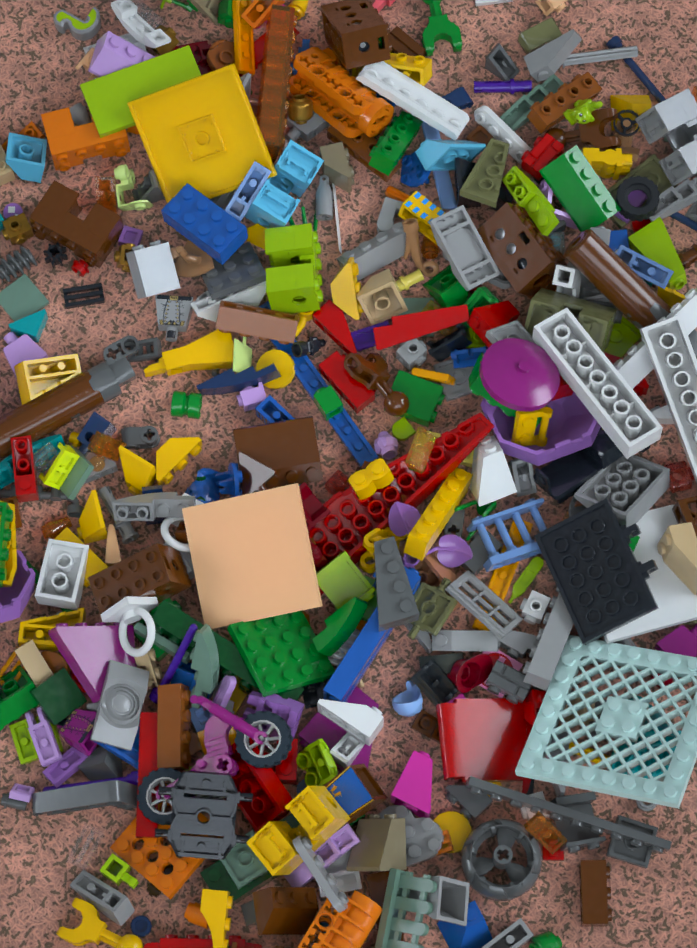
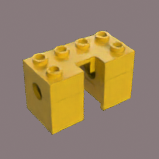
M308 785L285 806L300 823L297 828H291L286 821H269L246 842L272 876L290 875L304 862L292 843L293 839L299 835L308 837L313 845L312 850L315 852L351 819L325 786Z

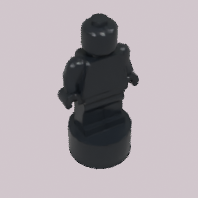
M308 336V341H297L292 344V353L297 358L306 356L307 353L313 356L316 352H319L321 347L326 345V341Z

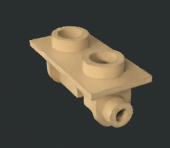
M153 648L141 657H134L137 667L145 665V668L141 669L149 671L148 687L152 686L154 682L156 687H158L159 681L162 679L161 669L156 667V653Z

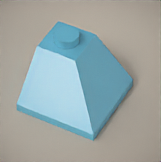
M9 132L5 162L22 180L41 183L45 168L47 140Z

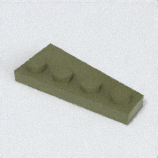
M491 138L460 189V196L496 208L509 152L508 143Z

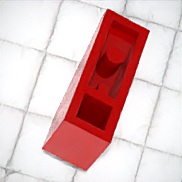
M329 299L320 310L313 314V322L347 354L357 353L343 310Z

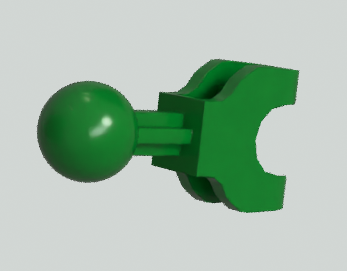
M422 0L425 4L429 5L431 17H428V26L422 34V45L426 49L425 56H433L434 43L441 39L450 42L454 52H460L462 50L460 28L455 23L450 22L447 14L442 15L440 6L442 0Z

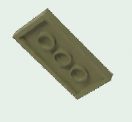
M655 154L608 189L615 202L619 185L625 179H629L632 176L647 177V179L652 180L657 185L660 194L672 186L659 163L660 160ZM647 199L644 201V203H643L640 207H642V206H644V205L646 204ZM615 215L610 217L620 230L631 222L630 220L626 223Z

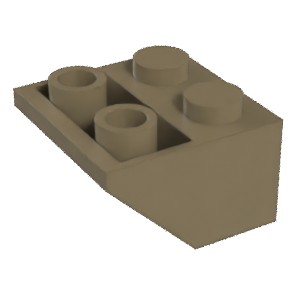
M342 142L319 147L320 158L324 160L321 165L323 175H327L329 182L346 192H352V185H355L353 178L355 175L353 166L349 164L348 148H344Z

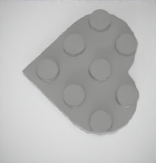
M402 805L388 806L379 813L380 818H384V814H397V818H405L406 867L427 861L438 854L442 847V842H444V836L440 826L432 819L416 818L412 811Z

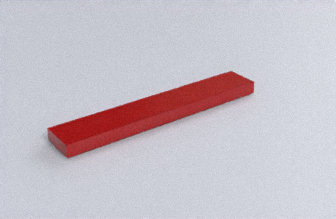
M158 712L140 713L138 787L142 784L145 776L147 777L153 770H158ZM159 784L154 788L155 791H158ZM152 793V802H154L157 798L156 794ZM137 801L136 838H157L155 837V828L158 829V824L150 821L143 815L138 806L139 801Z

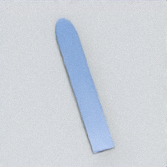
M423 121L422 129L425 140L441 139L439 130ZM433 171L441 209L453 210L457 208L449 171Z

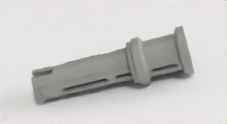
M105 486L98 491V494L114 520L112 501L116 500L110 487ZM114 521L115 530H118L121 534L123 544H129L138 539L139 533L135 532L131 521Z

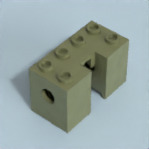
M541 288L531 299L524 327L531 336L533 335L535 325L568 308L602 352L608 347L618 309Z

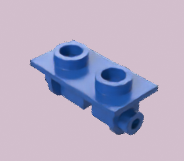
M488 347L455 349L451 352L453 368L474 367L481 353L485 354Z

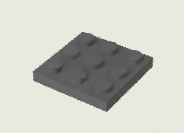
M250 241L243 243L223 265L213 259L215 268L200 275L212 300L266 281V272Z

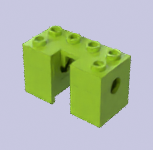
M312 223L265 229V253L269 256L270 265L272 266V268H266V293L271 310L291 314L320 310V302H323V293L320 290L323 282L322 275L319 274V270H322L321 258H318V255L321 254L320 242L317 243L318 234L317 231H313Z

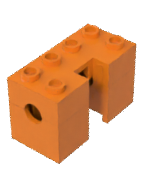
M69 107L41 114L56 171L64 172L70 170L73 166L84 164L83 159L102 155L103 159L112 156L123 157L128 152H131L126 129L100 138L93 118L91 123L74 126Z

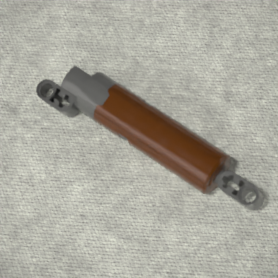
M125 336L110 344L103 351V362L1 416L0 458L3 459L12 454L11 438L31 435L32 442L68 424L73 419L121 395L120 387L136 379V374L127 360L138 352L139 343L136 337ZM127 342H132L135 348L127 350L124 345ZM109 352H112V354L117 353L116 359L109 357Z

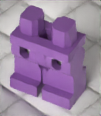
M252 691L248 697L247 704L255 706L256 710L247 707L242 718L245 720L247 715L254 714L256 711L275 713L290 726L291 735L294 739L305 704L290 698L284 699L278 694L263 697L262 693ZM262 724L263 731L266 733L271 725ZM275 728L270 734L272 737L279 736Z

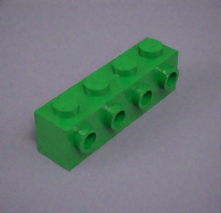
M402 111L399 117L395 115L390 126L388 125L383 136L381 135L376 146L372 148L369 154L372 158L368 165L389 176L416 137L423 121L405 111Z

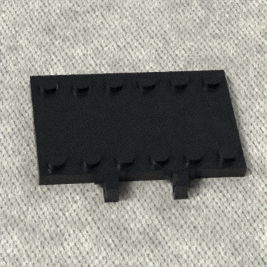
M607 498L534 535L584 645L659 608L646 581L650 578L649 574L658 570V567L653 559L644 564L640 561L637 562L629 545L632 543L630 538L641 534L639 526L636 523L629 527H626V525L621 526Z

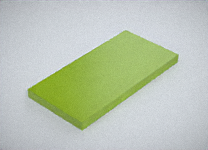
M188 45L80 84V88L99 136L102 138L136 125L128 107V102L198 77L201 73Z

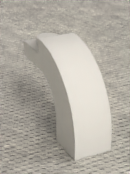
M557 264L552 284L557 285V292L579 298L581 273L574 267Z

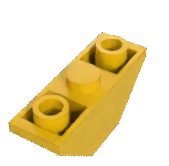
M350 257L335 275L330 286L333 303L353 319L359 320L362 313H364L356 297L361 290V283L357 282L356 276L359 275L358 264L354 262V257Z
M199 437L170 438L156 451V480L158 485H163V483L167 485L172 481L174 476L170 473L171 470L175 473L177 470L181 471L187 466L188 453L196 457L201 452L203 445Z

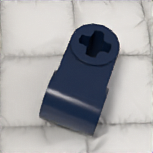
M459 87L451 93L442 96L443 99L461 110L467 107L471 108L474 104L464 87Z

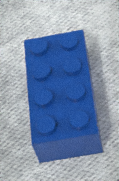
M188 183L161 210L165 223L221 265L248 239L245 225Z

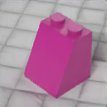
M414 750L391 794V803L405 806L420 818H430L433 760L430 759L431 756L428 753Z

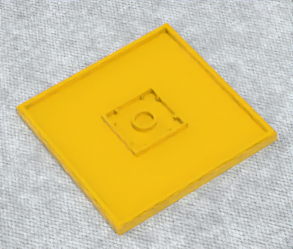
M234 63L127 103L167 203L187 183L208 199L237 190L254 161L272 171L268 178L277 175Z

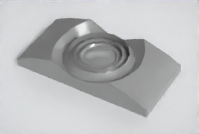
M464 205L429 221L437 245L445 253L454 276L466 291L501 275Z
M109 660L90 740L131 751L139 727L142 705L147 693L149 671Z

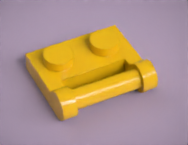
M543 407L535 411H516L511 442L521 446H546L548 440L546 434L553 409ZM541 417L539 433L534 435L537 418Z

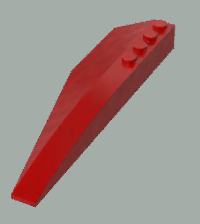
M480 412L458 424L457 428L442 433L441 437L432 442H426L423 444V447L416 451L412 450L387 464L394 476V480L388 486L377 489L369 498L360 500L351 485L345 491H339L323 504L331 513L308 532L309 538H313L316 546L321 550L322 555L328 562L332 561L341 552L346 551L351 561L356 564L367 551L363 546L364 536L375 528L382 530L389 527L388 517L392 505L398 501L417 508L477 447L480 441L494 428V425ZM319 587L320 595H322L324 592Z

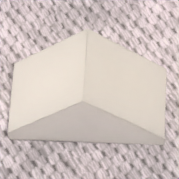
M347 732L329 753L332 755L335 763L346 769L355 760L365 743Z

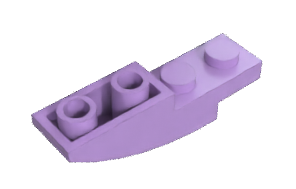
M346 824L314 853L323 859L325 863L323 867L326 870L330 864L361 841L350 825ZM304 862L290 875H284L291 887H303L314 879Z

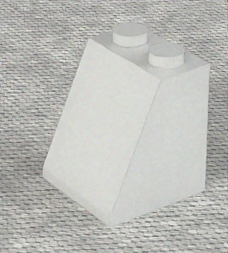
M494 435L486 436L474 449L471 472L473 476L470 490L479 507L517 492L501 446Z

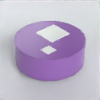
M16 203L6 205L3 210L5 220L10 216H17L23 213L21 206Z

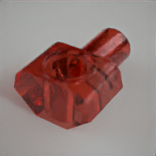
M684 460L664 465V467L670 469L669 489L672 493L692 488V481L695 478L691 467H687ZM673 474H680L682 476V480L675 479L673 477Z

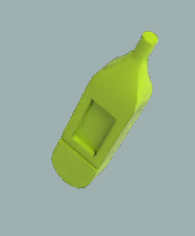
M534 557L513 586L512 595L508 601L509 604L517 597L523 595L544 565L542 558Z

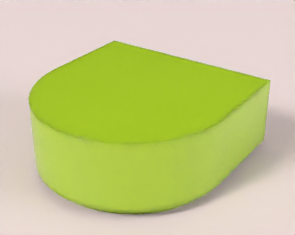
M402 417L392 426V435L399 441H405L416 434V431L405 417Z

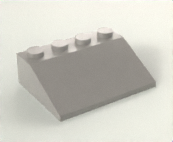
M623 455L587 480L574 494V498L586 508L607 498L620 525L629 527L637 523L670 487V469L636 455L628 459Z

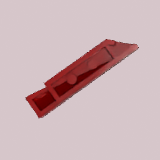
M466 304L391 317L393 325L373 328L376 349L382 350L469 320L468 306Z

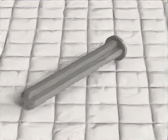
M628 46L573 53L568 56L562 65L565 68V66L637 57L638 47Z

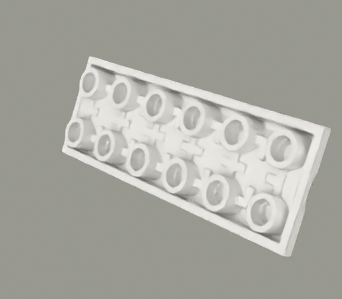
M384 61L366 65L356 78L363 85L373 89L379 95L394 102L397 106L402 107L413 116L418 117L429 126L439 130L445 136L455 141L470 120L466 112Z

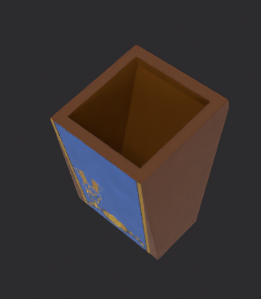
M365 764L348 766L324 785L351 818L342 827L346 824H351L388 798Z

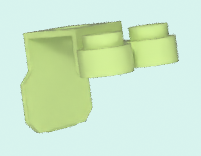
M126 164L114 168L116 180L121 181V184L115 185L118 208L122 211L153 207V204L148 200H138L125 204L123 191L134 189L135 174L133 169H128Z

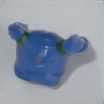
M209 468L198 470L196 480L186 489L185 493L195 496V499L204 504L218 501L220 492L219 486H216L215 482L221 479H217L215 475L221 472Z

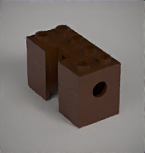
M54 180L29 217L35 237L42 241L46 239L54 244L59 242V244L74 251V254L83 259L89 267L93 268L96 266L100 268L122 233L124 227L121 216L95 203L85 220L78 218L83 209L78 206L77 202L80 194Z

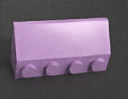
M107 31L97 40L88 71L98 77H102L152 59L155 56Z

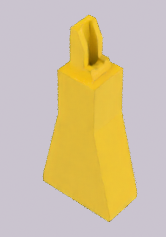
M217 329L186 346L162 352L163 357L158 359L159 363L151 364L144 369L145 377L166 372L168 376L191 370L233 369L234 343L231 333H223Z

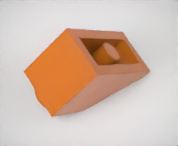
M254 0L241 17L253 29H256L270 19L285 1Z

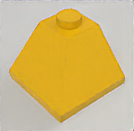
M610 95L611 108L617 109V112L632 110L640 116L652 107L649 95ZM631 113L620 114L623 118L636 119ZM611 121V130L615 131L613 121Z
M120 445L118 449L128 491L133 495H141L142 487L152 486L156 480L155 466Z
M96 489L91 491L79 518L80 527L77 528L79 539H83L85 544L107 539V530Z

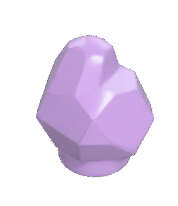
M387 431L380 432L378 438L374 440L375 452L381 455L384 460L393 459L398 453V441Z

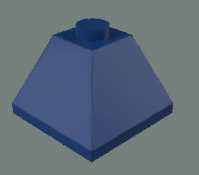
M475 900L468 903L467 926L444 921L436 923L449 948H482L493 939Z

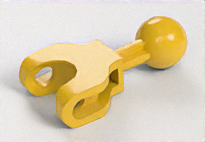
M389 527L382 530L375 528L366 534L363 539V546L367 551L360 558V568L367 573L375 572V563L366 564V562L374 559V542L394 536L399 550L400 541L407 538L408 534L401 537L396 536Z
M74 898L72 906L82 914L83 919L80 926L75 929L62 926L56 932L60 938L75 946H83L87 943L99 945L100 941L114 948H144L142 940L134 934H126L121 937L107 930L108 925L100 920L99 912L94 905L79 898Z

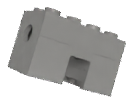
M688 88L654 105L635 119L649 144L665 136L674 152L660 160L659 163L673 187L697 175V102Z

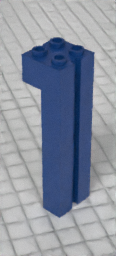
M404 567L414 596L420 587L421 576H419V572L414 568ZM374 572L372 577L375 578V582L372 586L376 589V575ZM377 607L324 687V700L347 702L394 629L390 628L379 632Z

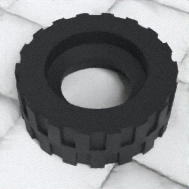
M632 176L629 179H625L619 185L616 193V203L621 209L619 213L631 221L649 219L658 209L660 192L657 185L652 180L647 179V177ZM634 190L643 191L647 195V202L642 207H634L629 203L628 195Z

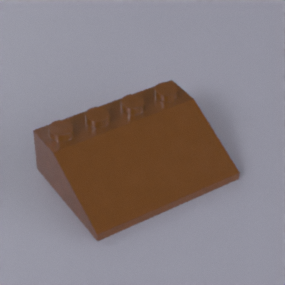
M313 416L233 429L238 465L239 452H244L277 471V474L265 484L267 490L295 483L323 481Z

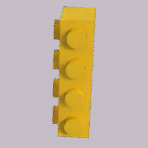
M390 53L391 59L384 61L422 86H425L432 77V59L425 58L421 55L410 56L405 53ZM365 66L352 68V76H358Z

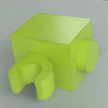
M113 853L100 869L101 874L118 887L122 882H125L132 889H135L139 884L138 880L129 874L131 871L130 866Z

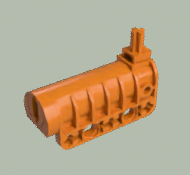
M355 890L351 898H348V908L341 913L334 909L333 913L335 914L333 915L330 909L333 906L327 898L297 948H309V943H313L316 938L315 934L318 936V942L314 943L311 948H361L381 915L382 908L369 897ZM326 922L329 924V926L323 927L320 925V923Z

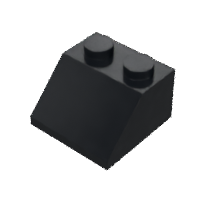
M459 157L455 158L454 166L457 207L462 205L465 208L481 207L480 202L460 196V189L476 163Z

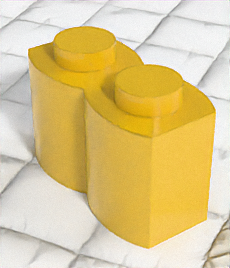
M380 458L372 461L366 469L353 473L348 481L358 498L363 500L372 496L377 489L388 486L394 480V476L384 459Z

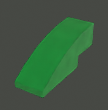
M354 596L324 620L327 628L312 639L319 653L331 657L341 648L362 619L368 606L367 601Z

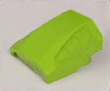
M322 738L305 747L296 758L299 768L307 772L305 775V784L307 786H324L338 775L334 759Z

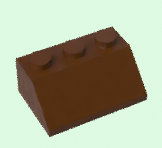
M268 887L252 892L258 935L306 934L318 910L315 887Z

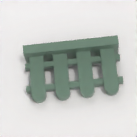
M390 868L375 948H424L418 944L419 937L426 936L429 932V926L426 923H422L424 914L429 915L433 911L432 903L426 901L427 895L437 890V883L434 880H430L431 875L424 874L423 878L413 877V872ZM410 890L420 891L419 900L409 898ZM406 911L416 913L415 921L405 920ZM402 932L412 934L411 943L401 941Z

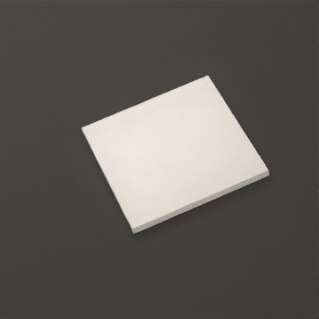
M674 504L649 510L636 523L641 534L637 535L640 539L633 553L637 562L640 561L644 564L653 559L658 567V570L649 574L650 578L646 581L659 608L604 635L607 644L697 620V595H694L664 563L662 555L658 553L657 544L667 527L678 524L672 511Z

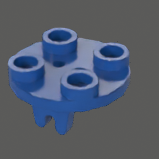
M415 151L410 155H405L401 162V183L410 188L424 185V183L429 184L428 176L431 171L425 170Z
M230 462L228 471L215 475L217 479H221L216 481L215 484L216 486L225 487L219 489L220 494H229L230 498L242 495L239 483H242L243 478L242 471H239L238 463Z

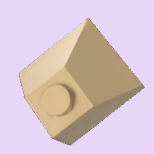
M390 269L371 276L356 295L371 325L384 322L393 316L408 311Z

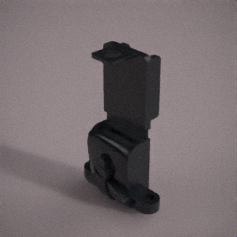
M600 427L592 446L558 458L541 470L536 468L533 475L534 482L561 504L572 497L598 471L608 467L621 458L623 454L603 428ZM650 446L646 447L640 452L644 453L645 451L650 449Z

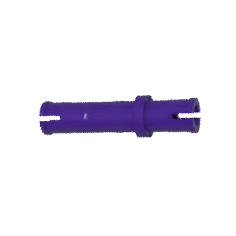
M532 80L474 81V93L506 92L514 94L516 92L532 91Z

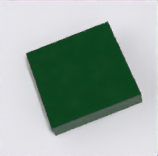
M64 667L30 691V694L52 726L58 724L87 702Z

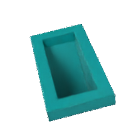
M43 309L8 324L10 331L19 337L27 334L34 342L38 343L48 320L47 312Z

